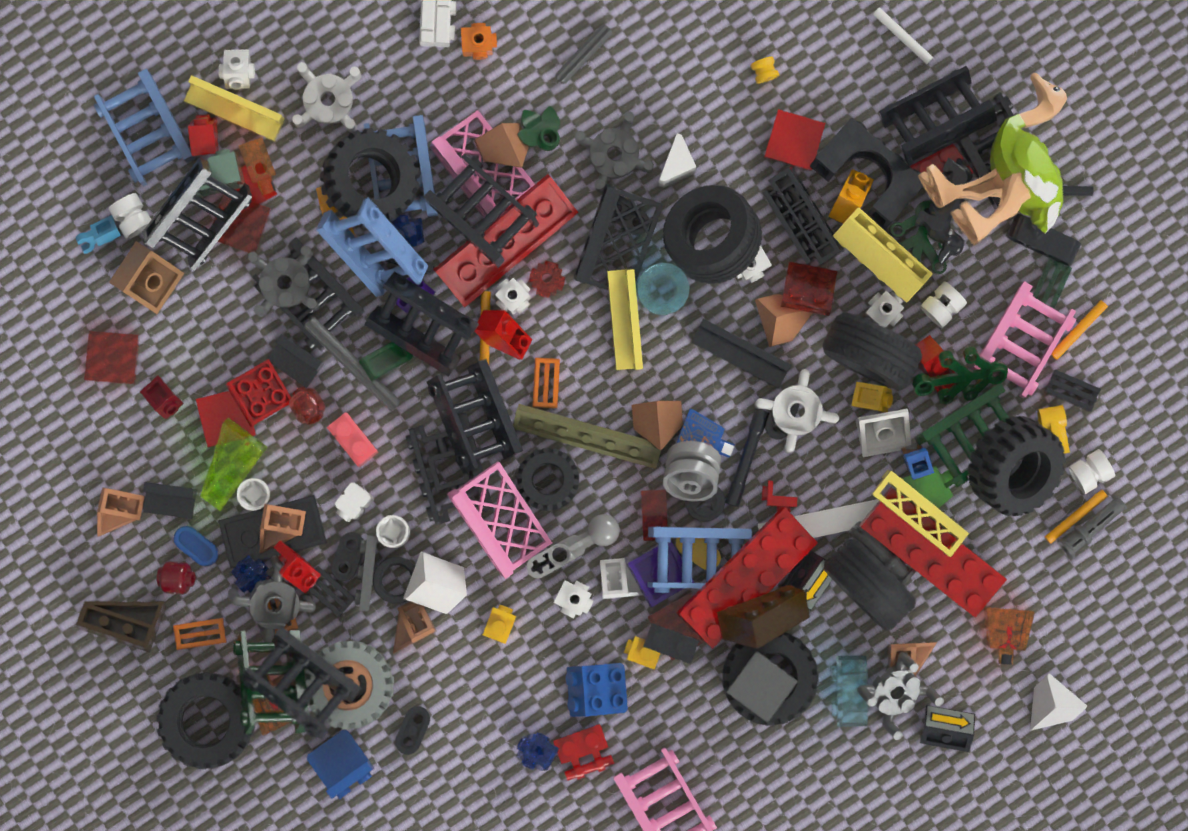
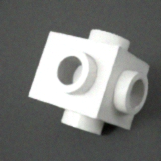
M224 50L223 64H219V78L224 79L225 89L239 90L250 88L251 78H255V65L251 63L249 50Z
M761 246L752 262L753 267H747L743 273L736 277L737 279L742 278L743 282L750 279L751 283L765 276L763 271L772 265Z
M514 278L510 281L505 279L496 287L498 292L495 296L498 301L495 303L501 310L509 311L512 315L516 312L521 314L530 305L528 301L531 297L528 292L531 289L521 279L518 282ZM510 291H516L517 298L513 300L509 299L508 293Z
M885 291L882 295L878 292L868 302L871 307L864 315L870 321L885 328L889 324L894 327L903 317L900 313L904 309L901 305L903 301L894 292L889 294ZM882 306L888 307L889 313L884 312Z
M564 581L554 603L562 607L560 612L574 618L576 614L581 616L582 612L587 614L594 600L590 599L592 594L587 592L588 586L578 581L574 585ZM572 595L579 596L580 601L578 604L571 603L570 598Z

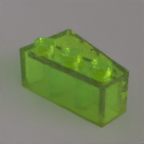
M227 418L222 424L221 433L200 497L221 511L268 449V446L230 418Z

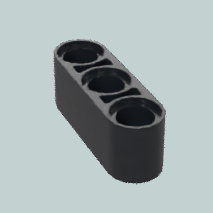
M1018 213L1015 215L1006 234V237L1013 242L1069 267L1072 266L1081 246V243L1076 239L1050 228L1046 233H1043L1036 225L1032 224L1031 218Z

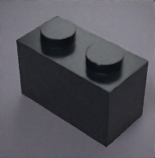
M652 623L643 647L691 664L699 640Z

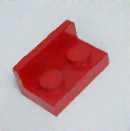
M280 540L273 547L281 554L278 559L285 564L279 571V574L303 593H306L315 585L321 574L302 556Z

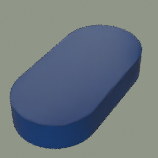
M183 526L177 529L174 534V543L181 551L201 566H211L216 563L219 551L215 544L193 527Z

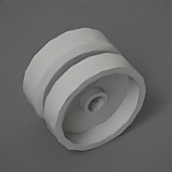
M683 441L672 445L667 453L663 480L665 490L672 496L686 501H704L711 498L717 492L721 464L719 452L710 445L696 441Z

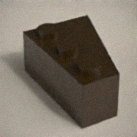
M792 585L783 586L775 591L717 612L722 639L757 649L810 618L805 590L794 588Z
M84 601L76 626L79 630L150 653L167 606L164 601Z

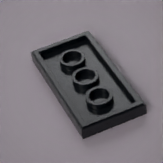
M315 495L274 505L306 511L302 536H296L284 542L296 552L327 544ZM264 508L218 520L230 569L281 555L274 548L260 554V527Z

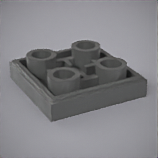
M756 651L727 693L763 720L769 722L798 681Z

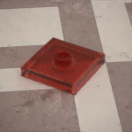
M223 195L219 208L224 210L232 199ZM251 201L246 209H242L218 242L248 253H256L272 208Z

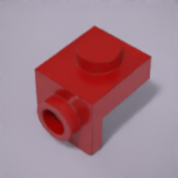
M767 481V486H762V501H766V506L776 507L777 512L782 507H785L789 512H791V508L797 507L798 497L773 496V481Z

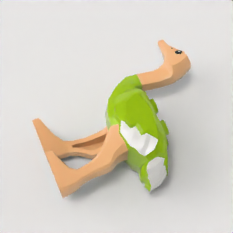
M1037 73L1031 74L1030 79L1037 94L1038 104L1034 109L1014 115L1004 121L996 134L991 149L990 173L962 185H954L949 182L933 164L927 167V172L924 171L918 175L926 192L938 208H942L952 201L961 198L977 201L989 196L1001 198L998 208L988 218L982 217L967 202L962 203L960 209L951 212L954 221L973 245L979 243L994 227L1014 216L1018 211L1024 215L1031 216L1032 224L1036 225L1043 233H1046L1054 226L1063 206V182L1060 177L1059 168L1053 164L1048 155L1046 145L1037 136L1022 130L1051 120L1061 111L1067 100V95L1062 88L1043 80Z

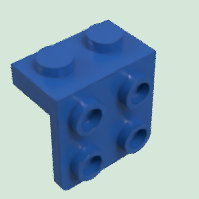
M622 663L566 667V684L569 697L567 706L570 711V717L618 714L627 711L625 667Z
M348 730L340 731L307 755V761L328 789L326 792L331 799L335 796L339 800L352 791L349 786L356 781L361 785L372 777L370 772L375 769Z

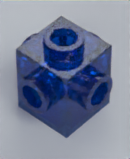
M400 215L391 222L411 247L419 246L425 242L422 218L409 219L408 215Z
M249 555L239 561L231 571V574L237 579L234 584L243 593L247 590L251 593L259 581L273 579L267 572L269 567L260 558L255 561Z
M542 733L527 734L526 737L523 736L517 745L516 749L519 751L516 757L521 759V764L528 769L534 770L536 768L540 771H546L549 769L559 748L549 743L550 738Z

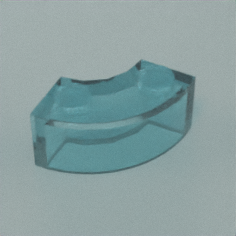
M836 656V666H831V681H836V701L831 702L832 717L837 718V727L867 726L868 704L857 693V688L860 685H868L866 656Z

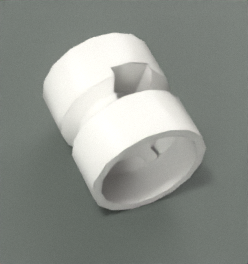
M136 193L121 198L108 208L114 220L121 222L119 228L125 239H130L143 233L142 231L151 221L147 211L141 210L143 204Z
M945 281L934 291V297L929 296L920 305L921 310L940 328H943L952 319V313H958L967 304L963 296ZM945 301L948 305L945 306L942 302Z
M1100 449L1089 454L1086 462L1079 460L1068 467L1073 480L1084 494L1097 488L1098 481L1103 484L1115 477L1111 464Z
M257 478L245 480L237 490L238 502L247 510L261 509L264 507V504L268 503L270 498L268 485Z
M396 515L382 518L376 528L378 540L384 546L390 548L404 546L411 535L408 523Z

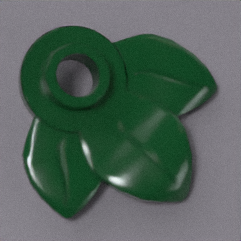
M548 106L541 116L526 109L522 111L521 123L524 129L517 134L519 139L530 147L538 146L544 151L554 150L560 142L557 131L560 126V119L556 111L551 106ZM547 136L550 139V143H547L543 137Z

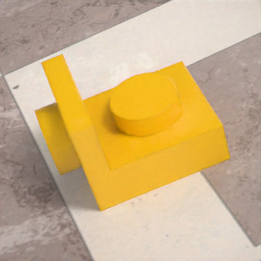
M856 381L851 406L881 413L888 412L893 403L892 389Z
M500 604L498 609L493 607L483 636L506 644L517 617L512 614L513 609Z
M637 636L634 637V640L628 639L624 653L628 654L627 660L655 670L661 653L643 647L645 639Z

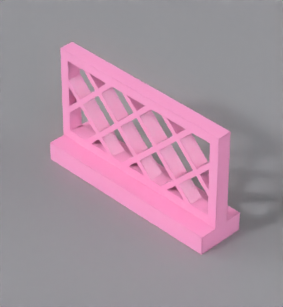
M478 110L447 133L431 142L430 149L453 179L467 167L457 153H461V156L463 154L479 156L478 160L481 162L482 157L478 151L465 150L467 137L476 139L481 136L479 134L467 133L468 125L472 121L477 119L482 125V135L485 134V130L488 132L492 129ZM453 135L463 136L462 149L451 147L447 139ZM495 163L494 171L483 170L488 175H493L495 182L497 176L511 178L510 189L505 191L511 196H518L515 200L525 192L512 191L514 179L524 180L529 189L535 185L525 170L520 167L512 166V174L497 172V163ZM477 174L476 178L472 175L460 187L468 198L481 187ZM493 189L490 191L491 197L487 194L476 205V209L483 218L496 206L493 200L494 193L497 192Z
M498 461L460 488L453 489L447 493L499 574L505 579L513 574V570L552 544L548 535ZM498 470L502 476L500 487L487 485L489 475ZM505 482H506V484L508 485V487H509L510 489L504 488V487H505ZM473 486L482 487L480 501L470 500L465 492ZM487 488L499 490L496 504L484 502ZM504 491L514 494L515 501L513 507L501 505ZM519 503L523 509L518 508ZM473 504L479 505L478 510L475 508ZM483 506L495 508L493 521L483 520L481 517ZM500 509L512 511L510 524L497 522ZM517 512L527 514V527L514 525ZM496 526L509 528L506 542L495 538ZM513 529L526 531L523 544L511 543ZM530 532L539 533L544 540L536 547L527 545ZM500 544L505 545V549H504V550L502 549V547L500 546ZM509 547L522 548L520 558L512 563L508 558Z

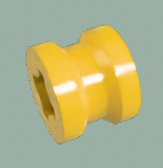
M773 56L750 64L751 69L756 73V84L764 83L780 76L778 70L774 68L775 60Z

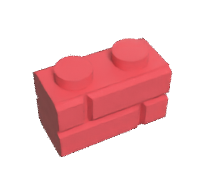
M347 412L327 427L359 468L379 453Z

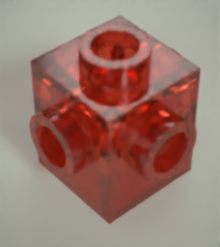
M545 261L544 264L538 263L537 269L532 268L529 282L533 283L532 290L536 291V295L550 298L551 295L556 296L558 290H563L566 277L562 276L563 270L558 268L559 264ZM544 274H550L552 280L546 283L542 280Z

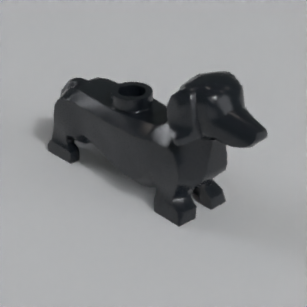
M948 158L942 169V174L944 176L950 175L948 181L954 185L969 183L973 177L971 170L962 164L961 158H957L956 162ZM963 198L956 199L942 208H938L931 201L929 213L921 210L915 221V226L919 228L924 226L929 237L942 244L938 255L939 263L942 265L950 256H958L964 248L963 238L951 227L953 219L951 212L960 209V205L967 201Z

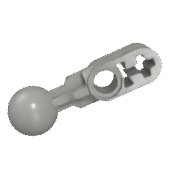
M607 514L595 516L588 525V531L579 536L573 534L530 558L527 562V572L534 578H542L584 554L585 549L593 544L599 546L611 545L619 536L620 528L618 522ZM558 547L564 548L567 552V558L562 562L556 561L553 557V551ZM548 553L549 560L555 567L550 568V564H547L542 568L543 573H539L538 570L533 571V561L543 562L547 559L543 555Z

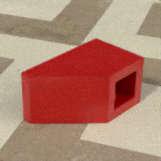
M210 114L195 116L196 119H193L188 125L191 155L216 154L215 152L219 150L217 117L211 118Z
M483 310L477 322L479 325L475 330V333L487 345L519 360L523 359L533 340L505 310Z
M930 335L915 344L921 349L922 359L918 366L923 373L930 377L955 373L950 368L941 366L938 356L944 350ZM955 383L934 386V389L938 393L942 388H950Z

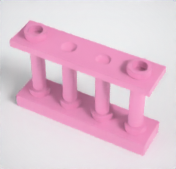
M1025 281L1019 286L980 353V356L987 361L994 362L996 358L992 355L997 348L1000 350L1004 348L1035 366L1028 380L1008 368L1006 379L1023 388L1019 395L1021 398L1033 395L1039 385L1036 379L1064 331L1069 332L1076 321L1073 317L1076 313L1075 310H1069L1066 316L1034 298L1030 292L1033 286ZM1028 305L1061 324L1054 337L1021 319V315L1018 314L1020 307ZM1009 326L1012 328L1017 327L1048 345L1042 357L1039 358L1008 340V336L1005 333ZM975 364L972 367L973 370L981 369Z
M665 747L662 748L661 751L665 757L632 776L629 774L624 776L621 772L613 777L643 831H661V828L694 809L702 823L688 831H713L717 828L710 815L704 816L677 769L676 764L680 762L673 750L667 751ZM670 765L677 779L644 798H636L632 791L636 788V784ZM680 788L684 789L689 798L688 802L656 820L654 818L648 819L645 811L648 810L650 805Z

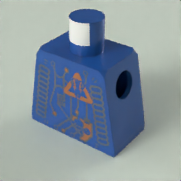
M693 409L689 410L677 443L683 441L705 443L716 449L720 455L730 458L735 445L721 439L725 430L723 427Z

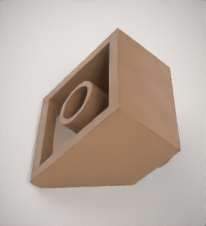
M136 241L109 283L158 314L184 275V272Z

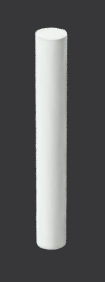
M880 7L873 13L881 23L926 65L934 58Z

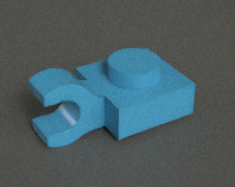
M110 215L90 225L91 230L78 234L76 240L78 245L87 242L81 246L83 253L86 254L94 249L96 243L98 246L113 241L121 236L116 221Z

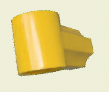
M1063 405L1038 409L1039 424L1059 438V441L1063 444L1065 454L1070 453L1065 429L1067 427V419Z

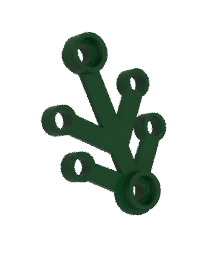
M931 201L919 203L915 209V215L901 223L896 222L890 227L891 236L900 238L904 235L905 230L915 226V221L921 210L929 209ZM900 226L902 229L901 234H895L893 227ZM924 226L918 227L917 234L899 243L906 250L913 247L911 254L919 262L922 251H924L931 263V270L934 274L940 275L946 271V262L943 264L942 271L935 269V264L939 262L938 255L927 238V230ZM937 242V245H938L939 249L941 250L942 245Z
M975 347L966 348L963 351V357L966 363H974L981 368L978 370H971L955 360L951 351H943L938 356L941 366L950 368L956 373L934 377L920 373L914 377L912 385L918 396H927L934 390V386L955 383L950 388H942L938 391L937 396L940 403L943 405L950 404L960 392H962L965 400L972 401L977 398L978 393L988 384L996 385L1004 382L1007 378L1008 368L1004 362L987 361L979 355ZM973 380H978L974 385L970 384Z

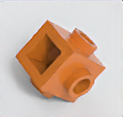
M473 23L471 27L461 28L463 57L473 56L475 60L487 59L488 55H493L492 48H497L496 33H492L491 26H486V23ZM477 40H483L481 43H476Z

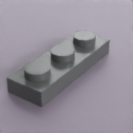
M367 535L366 540H361L360 555H365L364 565H359L357 580H362L361 590L356 589L355 604L359 605V610L369 611L377 536Z

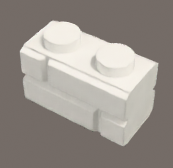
M421 0L420 46L450 47V40H455V25H451V16H456V1Z
M350 483L344 491L345 495L341 494L335 502L338 508L335 513L348 522L351 519L359 520L365 512L364 508H368L374 501V498L358 484Z

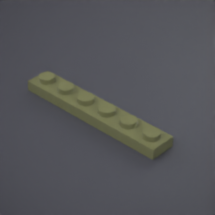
M522 404L518 405L513 423L515 430L656 469L661 452L646 439Z

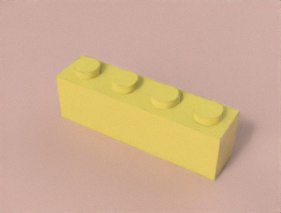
M859 207L833 235L842 247L850 251L860 263L869 268L879 280L889 286L906 303L933 275L931 271Z

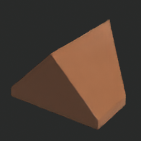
M502 123L474 140L484 163L491 162L522 168L529 146L525 145L517 135L522 130L520 123Z
M780 294L755 300L769 347L793 341L817 308V306Z
M654 401L632 405L633 429L660 451L683 426L681 401Z
M102 487L97 510V537L133 521L140 520L145 496Z
M264 504L260 527V554L273 548L280 540L284 543L296 536H302L306 511Z
M410 601L397 608L399 614L393 654L437 631L424 606Z
M937 642L888 644L889 667L896 666L900 652H906L919 666L918 670L914 672L917 675Z

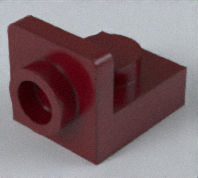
M159 375L140 391L153 409L164 419L174 415L184 404Z

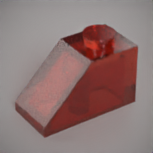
M665 489L641 491L643 541H656V537H648V527H668Z

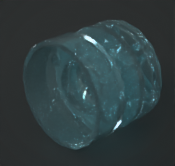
M657 263L641 273L636 284V295L639 303L645 310L654 315H667L678 311L684 306L689 296L690 286L687 276L679 267L671 263ZM667 284L666 290L668 294L657 295L658 289L656 285Z

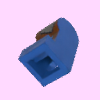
M918 443L901 448L904 462L913 480L934 473L928 451L925 447L923 448L922 445L919 446Z

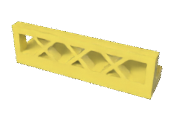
M191 75L188 81L191 86L184 99L185 103L275 142L285 120L281 114Z
M634 269L607 271L616 370L643 369Z
M887 470L881 477L883 480L873 491L872 495L946 555L951 557L969 533L893 471ZM889 483L896 489L897 499L887 500L880 492ZM910 500L915 504L917 514H904L901 501ZM891 502H898V508ZM921 517H931L935 521L936 530L925 531L922 528ZM911 518H917L918 524L914 522ZM949 532L957 538L949 549L941 543L940 533ZM936 533V534H937V539H935V538H934L932 535H930V534Z

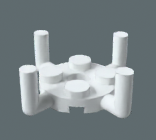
M299 63L297 69L308 85L303 93V103L306 112L302 115L296 114L293 116L292 120L295 126L302 128L313 119L324 124L341 122L349 132L356 131L357 126L348 114L353 103L350 87L361 79L360 70L357 67H352L350 75L344 80L330 73L315 77L305 63ZM326 93H331L335 96V102L330 106H325L321 102L322 96Z
M807 369L801 370L798 374V385L784 389L774 401L759 398L754 404L757 409L772 410L775 424L783 432L787 433L784 451L788 454L794 451L797 436L808 434L814 430L820 420L832 425L839 420L838 414L823 411L819 397L807 387L810 376ZM798 403L804 407L805 412L802 417L796 418L791 415L790 408L793 404Z

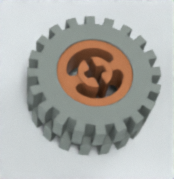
M358 641L337 642L321 650L318 655L338 670L342 667H352L353 673L345 675L353 679L360 687V675H364L367 682L364 696L356 703H346L343 700L326 720L329 726L348 730L357 729L378 719L388 708L394 692L392 669L390 664L384 659L383 654L379 653L371 645ZM306 670V689L315 679L314 674L309 670ZM327 684L322 685L309 701L311 705L309 707L312 712L318 715L334 696L331 687Z

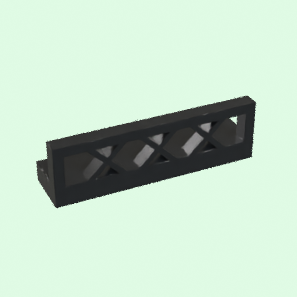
M705 319L702 320L691 341L692 344L777 389L780 388L791 367V364Z

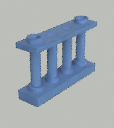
M147 68L138 73L141 80L138 81L137 85L104 102L99 94L94 96L97 101L94 107L100 118L105 116L132 167L128 171L135 183L139 181L142 186L147 185L144 175L176 158H183L186 163L196 159L195 156L191 155V149ZM142 93L144 95L149 93L152 102L149 103L150 106L115 123L109 110ZM154 114L155 116L160 114L164 122L160 125L161 128L129 145L126 144L120 132ZM165 136L173 138L176 144L172 146L173 149L138 167L132 155L133 153Z
M423 115L413 116L414 123L409 124L408 127L386 130V135L391 137L395 134L400 138L411 136V139L416 138L417 148L407 152L410 156L415 155L416 163L420 162L421 172L417 181L420 183L419 187H423L424 195L429 190L435 194ZM369 123L364 124V129L370 128ZM369 158L374 198L381 199L380 190L391 189V180L378 181L376 166L382 164ZM423 196L419 200H414L408 209L405 210L422 209V211H427L428 217L438 216V213L427 204Z
M369 198L364 199L358 214L340 220L332 210L324 212L316 228V231L376 297L384 295L386 290L382 287L393 272L401 276L409 275L417 285L421 284L428 265ZM363 224L370 231V233L355 237L348 228ZM378 241L385 248V250L370 254L363 245ZM394 258L400 265V267L385 271L378 262Z
M648 527V537H656V542H658L657 582H647V587L655 588L656 593H670V588H702L716 574L717 543H719V538L729 539L732 558L741 549L744 539H751L752 529ZM671 538H680V543H683L682 583L667 582L668 542H671ZM695 538H704V543H707L706 583H692V545L695 543Z

